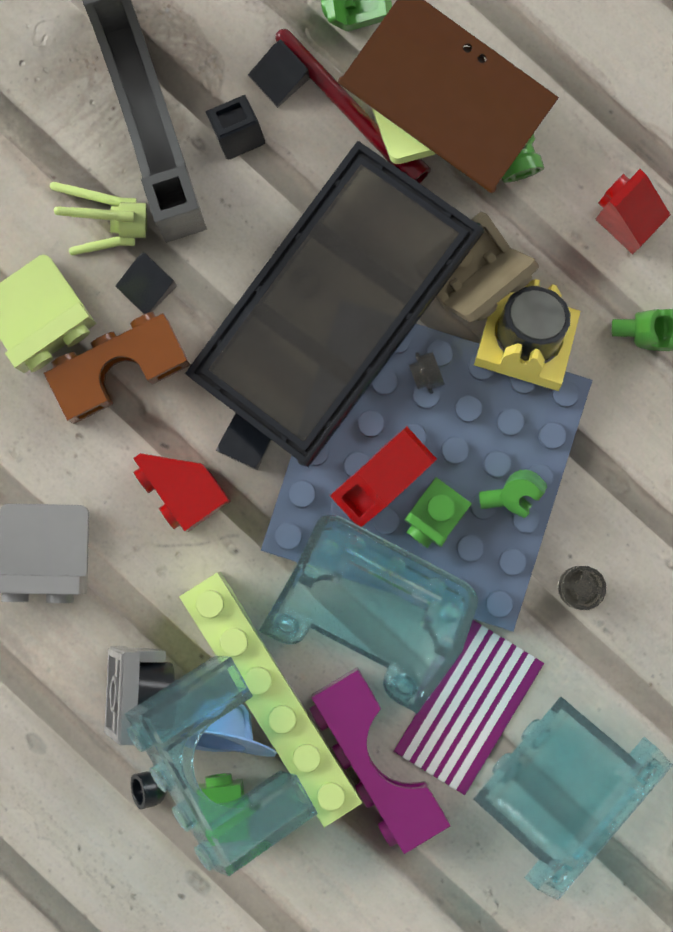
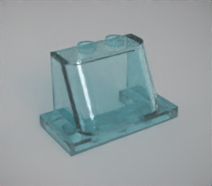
M562 697L555 702L541 720L535 719L526 727L521 736L523 741L512 754L506 753L497 761L492 770L494 775L473 798L539 859L524 878L537 890L556 900L563 896L673 766L665 755L645 737L641 739L630 754L627 753Z

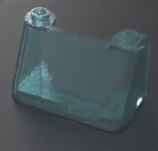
M325 515L317 521L271 605L259 632L284 644H297L301 642L310 628L386 667L387 670L383 679L385 692L398 704L418 713L462 653L478 606V597L475 590L468 583L343 517Z

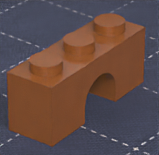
M154 312L146 313L130 323L132 329L116 336L115 332L106 333L90 343L92 349L78 356L74 351L69 352L51 362L53 368L44 372V375L67 421L75 424L113 405L105 388V379L108 371L120 362L128 361L138 364L147 381L152 385L191 366L164 313L155 316Z

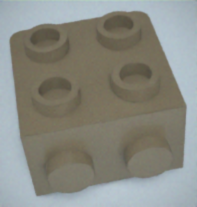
M482 211L471 220L480 223L485 232L436 296L442 307L468 322L480 321L490 316L497 309V303L510 292H517L528 285L532 280V274L539 268L534 258L510 248L490 217ZM453 233L413 266L423 281L458 234Z

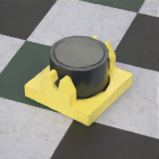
M531 280L521 290L510 292L497 303V309L487 317L474 365L559 391L563 383L581 311L567 306L566 302L561 298L562 295L557 285L552 284L546 289L540 287V280ZM496 339H499L501 346L505 349L504 352L499 347ZM554 356V358L551 359L549 362L544 363V361H546V360H548L550 357Z

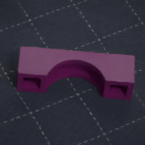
M358 667L312 694L315 705L311 706L309 710L321 731L330 728L338 743L333 745L332 749L342 767L346 770L352 766L359 777L360 782L354 786L365 806L370 808L375 805L383 821L377 825L390 847L398 844L402 852L406 854L450 827L447 817L425 781L407 783L394 780L383 774L371 760L367 750V736L371 723L381 710V707Z

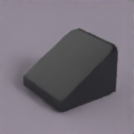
M280 39L269 49L248 76L278 108L309 80V70Z
M246 95L205 111L226 159H233L265 144L260 124Z
M143 251L115 287L143 314L153 312L177 285Z
M235 413L216 451L257 471L271 443V439Z

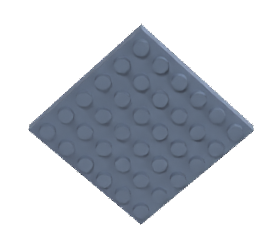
M342 300L326 349L357 371L396 317ZM415 324L309 468L300 465L297 459L291 455L261 551L514 632L593 380L565 371L563 383L559 391L484 369L474 365L479 343ZM320 366L298 433V437L305 441L346 386L345 383L322 366ZM408 426L437 460L387 507L359 529L330 495L365 465L378 450ZM531 470L537 473L547 484L546 491L539 501L529 496H523L532 504L529 510L530 513L526 518L512 513L505 506L481 509L479 492L503 489L509 476L516 471ZM437 477L472 504L448 535L442 547H438L432 542L429 548H426L406 533L411 526L404 519L434 478Z

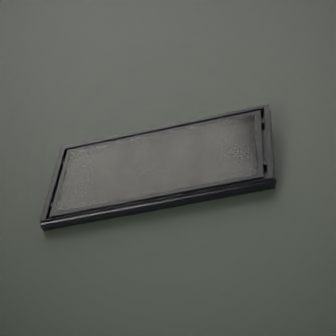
M357 141L185 374L295 457L300 465L309 468L485 230L480 223L474 222L360 141Z

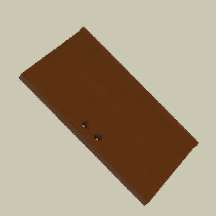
M396 0L348 70L338 79V84L491 194L496 191V185L559 98L425 0Z

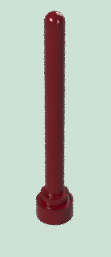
M280 29L276 33V42L281 39L309 70V78L388 162L418 183H421L428 176L431 168L422 158L402 164L392 163L377 123L338 84L333 76L288 29Z

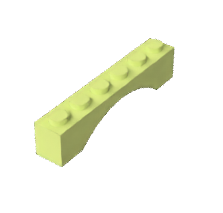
M215 573L179 596L323 827L325 828L362 804V799L352 779L342 767L335 753L288 684L222 573Z

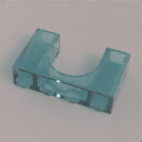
M215 655L125 713L131 724L127 728L130 739L140 752H147L154 765L150 768L154 781L163 792L169 791L176 803V806L172 808L176 820L185 831L191 830L199 845L194 847V850L200 862L208 871L213 869L229 877L318 813L297 775L278 771L242 797L226 803L213 802L200 789L193 766L194 753L200 737L212 723L253 697L233 659L229 656Z

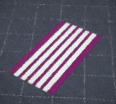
M472 620L393 752L463 795H466L544 663L475 620Z

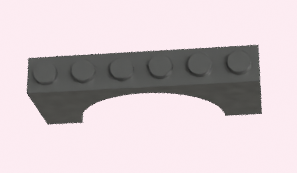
M82 0L102 51L141 171V182L154 222L164 241L168 243L207 230L132 0Z

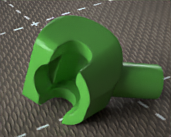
M654 309L638 312L635 314V319H613L612 337H634L635 345L639 348L653 351H673V309Z
M531 470L516 471L509 476L503 489L479 492L481 509L505 506L512 513L526 518L530 513L529 510L532 504L523 496H529L539 501L546 491L547 484L537 473Z

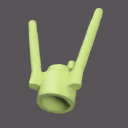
M50 183L51 190L113 205L111 210L60 206L54 208L56 215L110 220V232L119 233L117 237L73 246L69 249L71 255L90 253L117 246H135V238H146L147 203H136V198H121L68 184Z

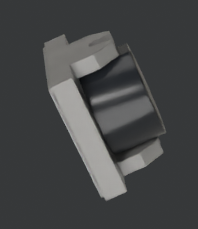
M110 646L108 648L104 733L119 745H136V742L162 741L161 729H169L172 724L175 708V673L173 664L165 662L166 651L163 649L128 648L126 646Z

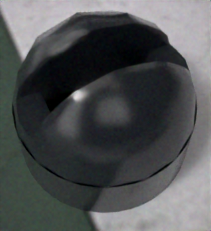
M146 771L133 774L131 777L132 797L140 810L160 804L167 794V789L161 790L159 784L165 781V779L157 772Z

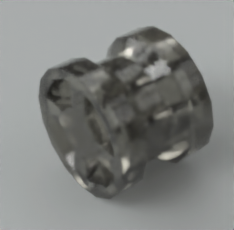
M573 566L566 569L560 576L558 594L567 606L578 610H590L597 607L604 600L606 582L603 575L597 569L589 566Z

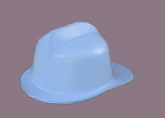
M229 697L200 700L192 710L187 729L176 733L174 737L178 744L201 751H235L265 757H275L277 754L274 749L253 741L249 710L237 699Z

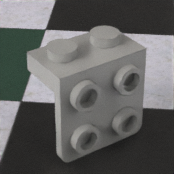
M5 504L1 507V602H29V594H46V603H73L74 595L87 593L89 510L85 506Z

